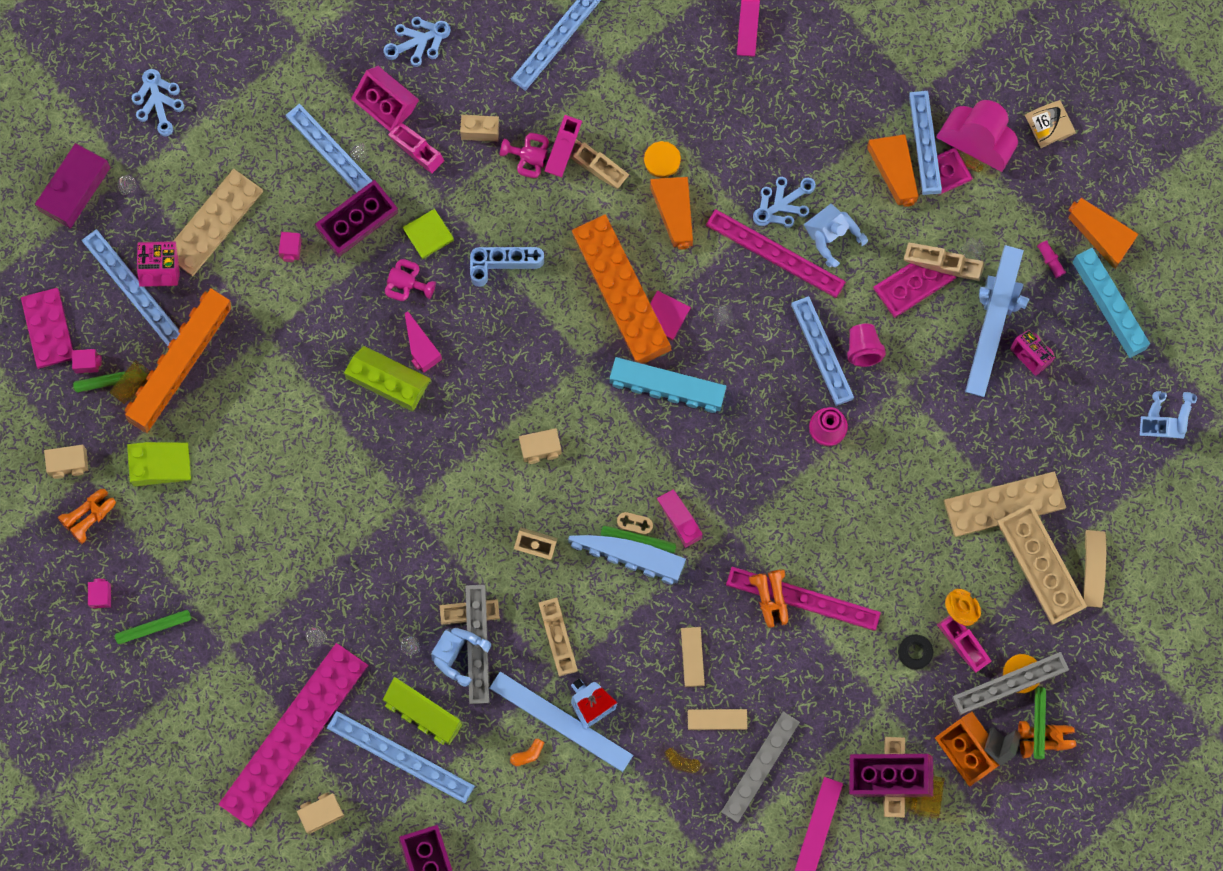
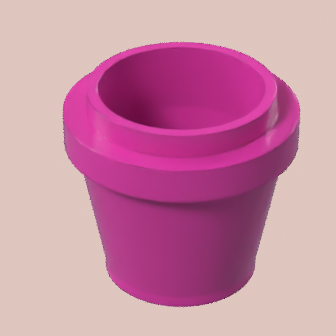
M865 323L850 329L849 351L847 353L850 363L859 367H867L879 363L885 357V347L881 344L874 325Z
M833 407L818 410L814 413L809 423L811 437L823 446H834L840 443L845 438L848 429L844 415ZM831 419L834 423L829 425L826 421Z

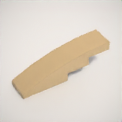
M576 139L569 158L602 181L619 189L629 174L601 152L597 153L585 142L582 144Z
M908 243L904 256V261L976 281H980L985 265L984 261L965 258L962 254L946 252L943 248Z

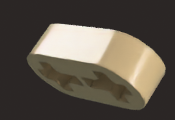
M624 512L617 518V525L621 530L645 536L649 535L653 530V523L647 517ZM625 517H628V521L633 522L634 525L627 524L626 526H623V522H621L620 520H624ZM643 522H647V526L650 528L642 531L641 527L637 526L636 523L643 524Z

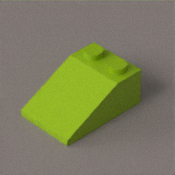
M143 442L127 444L130 483L134 487L191 480L188 443Z

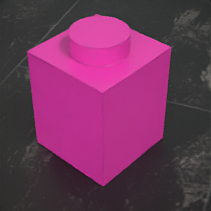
M281 232L278 253L283 261L294 262V260H299L302 242L300 233Z
M95 349L72 350V369L76 374L99 372V366H102V358Z
M94 579V582H88V606L91 609L111 608V584L106 579Z

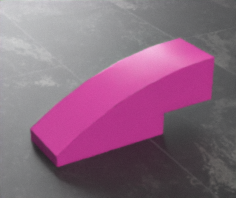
M741 0L737 55L755 57L760 0Z
M402 122L388 134L400 148L431 174L444 162L440 152L431 147L424 138Z
M950 615L937 624L959 655L975 673L991 662V659L970 629L956 622Z

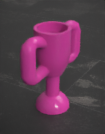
M529 133L525 138V147L521 149L510 146V142L504 138L500 149V156H506L508 153L519 155L521 160L517 166L518 173L529 178H537L541 173V167L543 168L545 164L543 162L547 157L548 150L546 149L549 145V140L544 135ZM530 140L542 142L543 145L540 148L531 146ZM526 162L535 165L536 171L524 169L523 166Z
M400 259L396 263L395 268L392 267L389 273L385 294L389 298L404 301L408 298L410 289L415 288L424 291L425 296L431 299L436 281H431L427 284L416 281L415 277L420 271L419 265L406 259ZM401 266L412 269L414 271L409 274L408 272L401 270ZM393 287L404 289V294L392 291L391 289Z

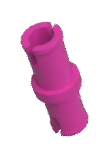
M1048 241L1040 243L1037 248H1039L1045 259V264L1049 265L1055 278L1057 279L1064 275L1066 271L1058 260L1059 256L1053 252Z

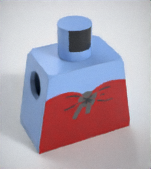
M578 679L571 685L576 692L572 697L571 704L585 730L616 709V700L596 682L586 687L582 680Z

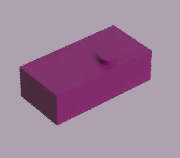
M75 143L36 201L35 206L38 211L71 229L111 167L108 161Z
M374 179L315 223V230L339 258L398 214V208Z
M850 754L849 794L854 797H933V756L930 754Z
M438 824L399 837L398 841L408 871H452Z

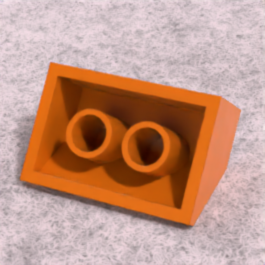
M973 712L968 713L935 737L969 787L1000 766L984 750L989 734Z

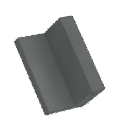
M992 727L984 750L1002 766L1015 757L1021 734L1015 729L1006 737H1003Z

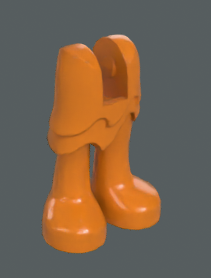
M99 489L90 495L84 504L71 513L61 514L57 517L80 544L86 541L87 529L96 521L99 523L116 504L113 497L109 498L101 506L98 504L108 494L105 489ZM91 509L92 513L74 526L76 521Z
M780 569L767 573L775 603L770 600L766 574L749 576V582L758 588L761 602H759L760 609L768 628L774 627L772 612L778 611L781 625H786L788 623V610L783 599L781 583L785 577V570Z
M1019 721L1018 732L1021 734L1020 739L1034 738V727H1030L1027 721ZM1045 724V737L1049 739L1045 741V750L1063 751L1076 747V740H1063V734L1075 733L1074 727ZM1020 741L1022 758H1030L1034 752V741Z

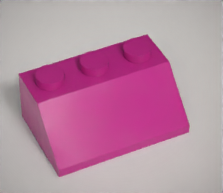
M379 66L366 70L351 98L390 132L413 112L419 101L418 98Z

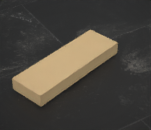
M498 599L486 600L487 620L500 619ZM466 603L440 605L441 625L467 623Z
M701 627L681 628L685 687L704 686Z
M747 709L688 710V730H747Z

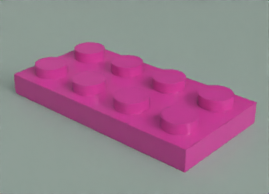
M54 288L21 297L37 368L72 360L73 347L59 289Z

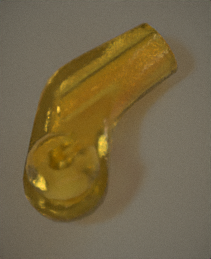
M957 149L966 167L978 173L983 170V165L978 160Z
M673 747L664 752L674 769L688 773L699 771L701 764L698 759L683 758Z

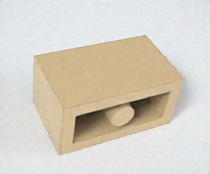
M461 115V140L498 142L499 117Z
M556 428L519 436L524 462L534 464L538 463L539 459L547 458V460H553L562 454Z
M84 445L44 450L46 472L50 477L53 476L54 479L63 478L65 474L71 473L73 476L83 475L85 471H89L87 451Z
M520 527L514 549L551 560L558 538Z
M325 793L318 797V801L314 803L309 801L300 806L301 809L297 813L307 834H311L345 817L333 793Z

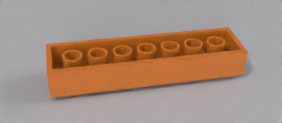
M606 214L573 229V237L634 361L644 364L672 351L661 324Z
M211 288L201 296L199 300L201 302L200 305L192 309L187 324L183 323L178 331L180 334L176 339L173 338L171 340L166 355L162 354L157 361L158 366L155 371L151 370L146 378L148 381L145 386L139 387L135 394L137 397L134 402H129L125 408L127 421L145 433H148L232 309L230 300Z

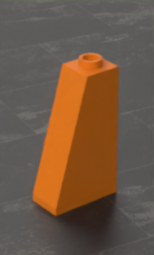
M906 135L869 140L867 144L868 151L896 203L904 207L914 205L918 199V192Z
M688 177L650 179L651 192L673 247H678L681 250L688 249L693 244Z
M1083 198L1078 203L1074 201L1068 210L1071 212L1068 218L1106 261L1116 269L1137 238L1138 233Z

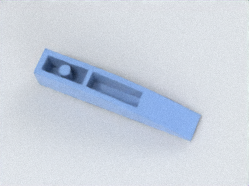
M593 535L569 536L568 543L576 550L581 551L582 548L589 550V554L592 556H605L607 561L618 564V562L626 564L625 567L632 571H636V569L642 570L644 575L651 578L658 576L662 578L661 581L670 585L673 582L678 583L686 561L685 558L656 547L627 539Z

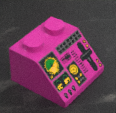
M176 241L138 242L137 273L139 287L178 285L180 270Z
M1028 330L1014 340L1010 350L1037 376L1053 362L1055 356L1048 346L1045 347L1040 342L1041 339L1036 333Z

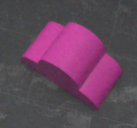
M990 100L979 101L974 108L967 106L954 108L936 138L1001 172H1003L1018 145L1016 134L1007 127L1009 118L1006 110L1000 104Z

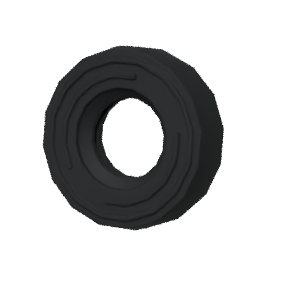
M918 634L909 635L904 638L898 649L899 659L902 664L914 670L926 667L932 660L934 653L930 641ZM919 645L923 649V656L920 659L911 658L908 653L910 646Z

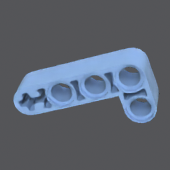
M537 247L475 248L470 255L471 281L475 286H484L488 281V269L540 268L544 264V252ZM498 255L503 257L501 261H495L493 258ZM517 255L522 257V259L519 261H514L512 259L514 256ZM483 256L484 259L482 261H476L475 257ZM479 273L484 275L482 279H476L474 276Z

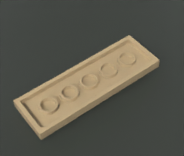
M233 169L173 240L176 241L179 267L193 277L263 193V189Z
M1055 471L944 500L954 537L997 527L996 521L1031 503L1038 516L1066 509Z
M1032 503L996 521L1051 625L1087 607Z

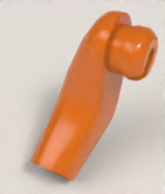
M535 739L527 751L513 754L510 757V763L514 766H521L534 762L538 759L544 742L540 739Z

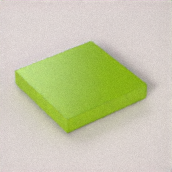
M435 209L402 227L422 259L454 241L453 236Z

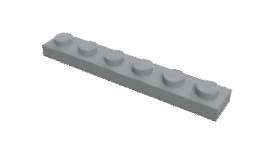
M486 585L466 586L467 631L481 637V640H488ZM467 641L468 677L472 679L469 683V704L490 703L488 653L480 645H474Z
M1059 652L957 694L952 699L961 716L1069 671V668L1062 653Z
M785 712L781 714L721 811L722 814L736 823L739 822L800 722Z

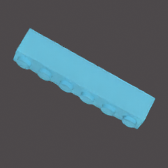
M1090 248L1078 254L1072 263L1129 358L1146 350L1150 342L1094 249Z
M615 357L610 375V383L615 388H631V391L634 393H650L649 396L653 398H660L662 396L668 398V401L672 403L685 402L691 408L704 407L707 412L711 413L720 412L726 391V385Z

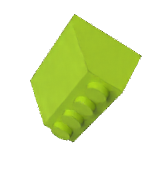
M363 346L352 357L344 372L346 379L411 411L415 410L431 378L366 346Z
M396 677L393 678L383 698V701L386 703L385 707L393 713L397 710L403 714L401 718L411 724L413 721L418 724L417 728L426 735L428 732L435 736L434 740L441 745L445 743L450 745L463 726L461 720Z

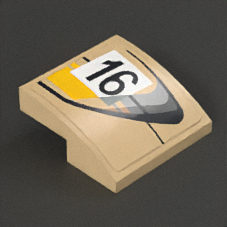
M1061 100L1025 114L1040 148L1057 140L1061 141L1076 133Z

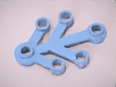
M414 17L411 21L412 26L416 29L422 27L430 30L426 33L398 24L395 27L396 35H406L413 39L400 45L387 44L384 47L385 57L389 60H394L398 57L399 53L417 46L410 61L414 67H418L422 63L421 57L427 41L434 38L431 48L427 50V55L430 59H436L441 40L447 38L451 32L447 22L438 21L434 24L424 21L420 17ZM419 20L420 24L415 25L414 21ZM403 28L404 31L400 33L397 29ZM440 28L445 29L442 33L438 32ZM389 51H394L395 54H394V55H389L388 52H389ZM431 51H435V52H436V54L433 55V56L430 55L429 53H430ZM418 58L419 62L414 63L413 59Z
M149 69L143 73L142 80L144 84L138 93L132 95L133 103L141 105L149 89H151L152 93L143 109L136 112V117L140 122H145L155 105L160 122L157 126L158 132L162 136H169L173 132V126L166 119L162 102L172 107L176 112L183 111L184 104L180 99L174 100L160 93L158 86L168 90L173 96L179 94L180 89L178 84L168 83L161 79L160 73L157 70ZM153 75L154 78L149 80L148 77ZM172 87L177 88L175 91H171ZM136 97H141L139 101H135ZM181 104V107L176 108L175 105ZM144 113L145 116L140 118L139 115ZM167 125L168 127L167 129H162V126Z
M778 177L776 180L775 202L769 208L768 200L772 195V190L769 187H763L761 190L760 208L755 210L753 214L755 224L766 226L771 222L783 224L786 228L792 227L794 224L793 217L773 215L778 211L798 214L802 218L807 217L809 214L807 206L799 207L788 204L803 194H811L815 190V181L812 178H804L798 189L783 198L787 179L785 177ZM783 180L785 184L779 185L778 181ZM808 184L811 186V189L806 190L804 186ZM768 190L770 194L764 195L763 191ZM805 209L807 213L801 214L800 210ZM765 215L766 219L760 220L759 216ZM790 219L792 223L786 224L785 220Z

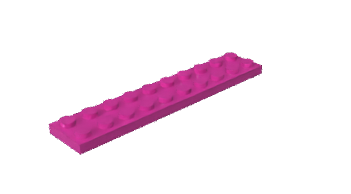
M336 643L218 805L251 828L368 665Z

